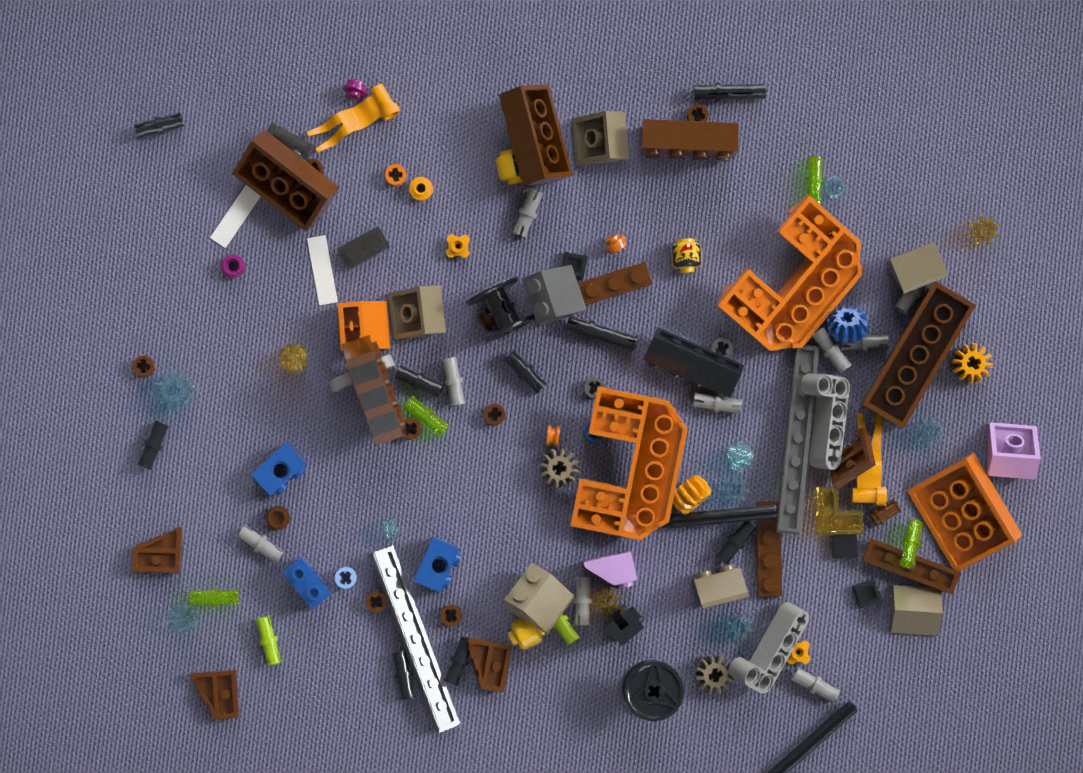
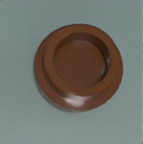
M281 506L272 507L266 515L267 524L275 530L284 529L290 522L288 510Z

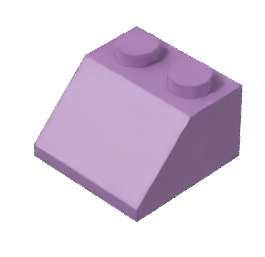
M989 422L986 454L988 476L1036 479L1041 460L1037 426Z
M631 551L583 561L585 568L612 585H618L619 589L633 586V581L637 580Z

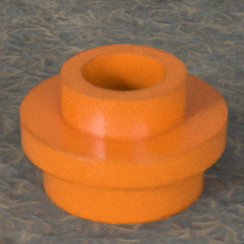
M615 233L605 241L607 243L604 247L605 250L615 254L624 248L627 244L624 240V234L618 235Z

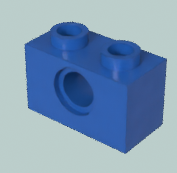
M286 442L251 475L270 496H273L275 493L279 496L289 487L286 483L293 477L298 479L306 471L304 467L308 463ZM279 464H284L287 468V474L282 478L275 474V468Z
M433 537L414 581L438 592H441L443 588L447 589L453 577L449 575L452 566L457 568L462 554L458 553L460 548ZM435 559L445 561L446 568L443 572H436L433 569Z
M304 557L299 558L282 572L312 610L333 594Z

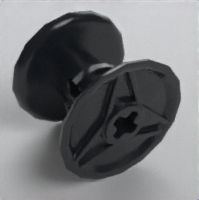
M518 276L503 281L465 302L471 306L484 301L490 312L488 314L489 318H493L498 328L496 332L486 337L485 343L499 339L535 320L534 314L519 319L514 309L515 303L510 301L505 291L518 282ZM505 302H506V304H507V306H508L510 312L507 310V308H506V306H505Z
M653 659L641 661L633 666L625 676L622 687L624 700L630 710L639 718L652 722L665 720L675 714L681 706L684 696L683 681L677 671L665 662ZM650 685H652L653 687H656L658 685L656 689L658 692L657 695H648V693L650 692L648 687Z

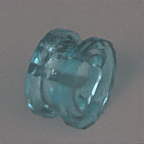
M830 177L824 183V192L829 198H839L845 192L846 184L840 177ZM834 181L839 183L838 187L841 189L840 192L836 191L835 194L830 192L831 187L828 186L830 182L833 184Z
M391 517L389 521L382 520L388 540H391L392 536L400 537L394 517Z

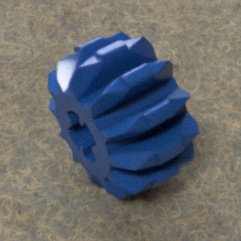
M851 305L846 309L841 306L839 311L833 310L827 321L830 337H834L835 342L843 341L844 345L847 342L855 345L857 340L863 341V337L868 331L866 314L862 313L860 308L853 310Z

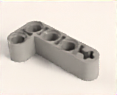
M809 373L804 375L801 380L802 391L807 395L817 396L809 462L814 468L835 470L841 462L850 384L844 377Z
M790 602L782 604L750 661L742 657L734 659L729 666L730 676L760 693H767L774 685L809 621L808 612Z

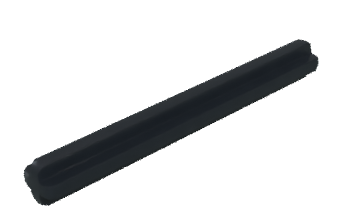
M776 505L689 512L688 514H670L669 522L663 525L661 529L776 519L777 507Z
M848 701L768 773H788L850 719L858 711L857 707L851 701Z

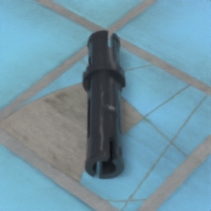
M715 83V85H694V100L715 99L718 102L721 99L766 98L765 84L721 85V83Z
M569 316L565 329L585 335L587 339L595 338L632 351L638 336H632L597 325L595 321L587 322Z

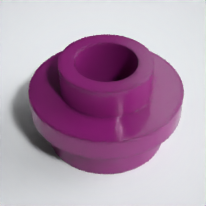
M350 79L343 87V91L351 99L359 100L365 97L367 93L365 90L366 85L358 80Z
M228 255L222 261V272L229 278H238L245 271V262L238 255ZM232 262H236L238 265L235 271H231L229 268Z

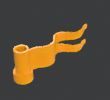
M383 84L373 87L370 90L372 95L355 107L335 114L323 125L306 132L307 136L310 137L327 132L343 123L328 141L315 149L317 153L334 146L346 135L366 128L380 117L387 121L401 112L398 105L391 100Z
M857 413L858 430L862 427L866 429L863 414ZM877 415L871 442L876 465L857 477V488H852L851 492L852 503H875L876 506H886L887 489L886 487H881L882 460L880 448L882 418Z

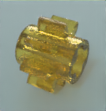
M980 215L978 217L979 223L972 222L970 224L974 227V232L970 236L975 235L978 238L977 244L982 240L990 244L991 236L999 237V234L995 231L1000 224L992 222L993 216L984 220V217ZM984 226L989 227L990 231L981 233L980 229Z
M298 343L295 345L288 344L281 349L280 357L282 359L278 363L289 373L293 371L300 372L307 366L308 360L306 356L309 353Z
M602 586V592L599 594L593 593L597 602H594L592 605L594 608L601 607L599 610L601 616L605 611L613 616L615 608L621 609L617 601L622 599L621 595H613L615 593L614 587L607 591ZM608 596L610 599H613L609 601V606H606L603 603L605 601L604 597Z

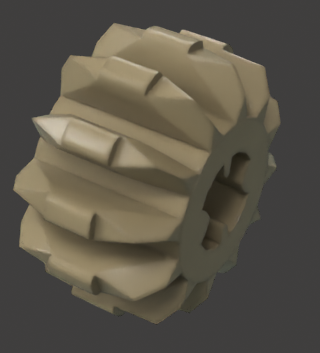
M561 448L560 456L558 457L555 449L551 450L553 459H550L546 454L543 456L549 462L548 465L544 463L539 464V467L547 468L548 470L541 472L540 476L550 475L545 482L547 485L550 484L552 479H555L554 488H558L559 480H562L564 488L568 487L566 478L571 482H575V478L570 473L579 474L578 469H571V466L579 463L578 460L570 463L568 460L573 456V453L570 452L564 458L565 449ZM558 462H563V466L566 465V472H561V475H556V470H552L553 465H557Z
M710 654L708 657L710 663L707 664L702 658L700 662L705 667H695L697 672L702 673V675L695 676V680H704L699 685L700 689H704L709 685L707 694H711L713 687H715L717 695H720V686H723L728 691L730 688L725 682L734 683L735 681L734 678L728 676L729 669H726L731 662L726 660L721 664L723 660L722 655H718L716 662H714V657ZM714 668L718 672L721 671V675H718V680L713 681L712 677L709 679V674L712 673Z

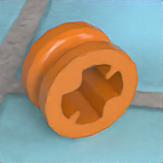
M392 164L385 171L386 180L392 186H401L406 181V171L399 164ZM393 169H398V172L403 174L402 178L399 177V181H394L393 177H389L390 172L393 173Z
M548 425L546 446L553 444L555 447H558L559 426L554 429L551 425Z

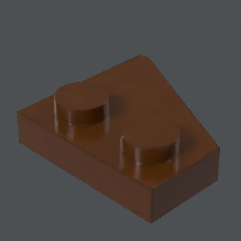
M863 427L857 431L860 436L852 446L847 444L842 450L841 462L838 468L830 470L832 484L838 489L876 465L869 432Z
M177 527L174 531L155 537L150 542L133 547L132 572L181 574L183 528Z
M467 637L466 642L478 687L504 692L513 645Z
M237 669L190 673L191 680L194 681L215 720L240 717Z

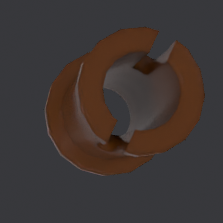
M892 499L886 503V506H882L877 510L873 509L869 516L876 526L880 524L883 526L886 520L900 513L901 509L898 503Z

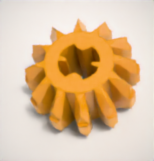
M973 343L970 349L965 344L962 346L963 353L959 350L955 351V355L960 359H953L951 363L958 364L959 367L954 368L953 373L962 372L958 378L960 381L967 376L968 384H972L974 378L979 383L982 382L981 374L985 377L990 375L985 368L993 367L992 363H986V360L992 356L991 354L982 355L986 349L984 346L977 351L976 343ZM969 358L977 361V365H974L976 367L975 370L973 367L967 366V362H970Z
M699 475L690 477L675 490L673 505L682 514L692 512L711 494L708 483Z

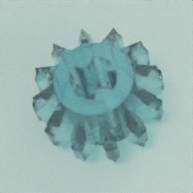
M170 370L169 379L166 375L162 374L160 377L164 383H155V386L161 387V391H155L154 395L163 396L158 400V403L162 405L167 401L166 409L168 410L172 408L173 403L177 411L181 408L180 402L185 407L189 406L188 401L185 399L186 397L194 399V395L189 394L188 390H194L195 386H187L191 381V377L188 376L183 379L184 372L179 371L175 377L174 371ZM177 384V389H180V393L174 394L172 397V392H169L170 387H175Z

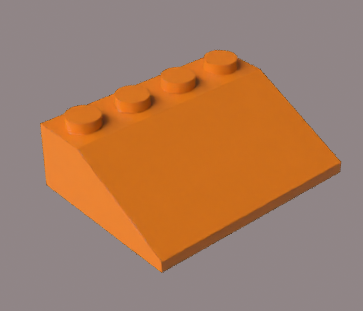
M975 453L962 458L907 490L951 567L956 571H960L1005 548L1022 536L1021 531Z

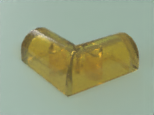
M814 487L815 535L863 534V510L839 511L838 488Z

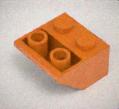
M387 301L338 303L342 352H344L342 344L370 335L372 342L377 341L379 349H391Z

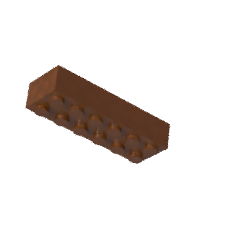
M936 281L930 283L859 405L893 426L904 429L976 305Z

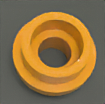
M417 177L410 183L409 191L414 199L423 201L432 195L433 186L429 179ZM420 184L425 186V191L422 193L417 191V186Z

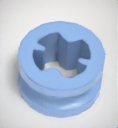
M350 567L341 568L335 574L336 584L344 589L352 587L357 581L356 572ZM343 571L345 574L347 571L352 574L350 576L352 580L350 584H347V582L345 584L341 583L342 577L340 574Z

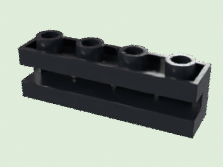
M657 327L643 358L653 367H661L669 371L673 376L686 378L696 386H704L713 390L717 395L731 398L744 368V365L659 327Z
M626 604L618 610L625 619L623 623L618 625L612 617L604 622L607 630L621 646L625 645L645 628L642 625L644 618L634 606L628 608Z

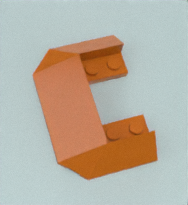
M807 195L786 211L789 217L776 231L806 257L778 293L774 292L751 270L746 268L732 286L725 285L717 304L718 307L769 351L802 348L863 275L862 265H860L861 241L810 195Z
M598 386L588 434L636 444L627 488L580 478L570 526L642 540L651 532L669 522L688 430L669 400Z

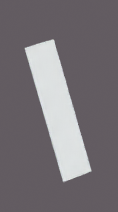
M245 185L210 238L226 248L261 196Z
M326 235L307 238L319 305L338 302Z

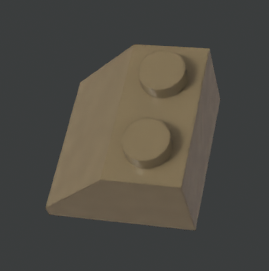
M603 111L572 118L576 165L613 163L629 159L625 112Z
M419 286L388 293L394 340L446 333L441 286Z
M531 563L505 598V603L509 613L529 622L540 631L548 634L573 600L574 595L551 573Z
M734 564L720 567L721 572L711 574V570L697 573L698 578H694L693 583L699 606L702 609L749 597L740 567L734 568Z

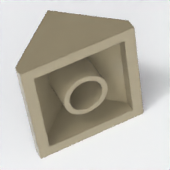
M935 241L891 258L886 262L888 269L903 293L948 276Z
M893 585L890 633L938 636L943 615L941 590L932 587Z

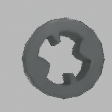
M725 338L715 340L711 345V351L716 352L717 343L723 342V345L726 344L728 346V349L725 350L726 355L723 356L728 358L733 349L731 342Z
M597 377L588 379L584 386L586 395L593 399L596 398V392H594V395L589 392V383L594 382L595 384V382H598L600 387L606 388L603 380Z

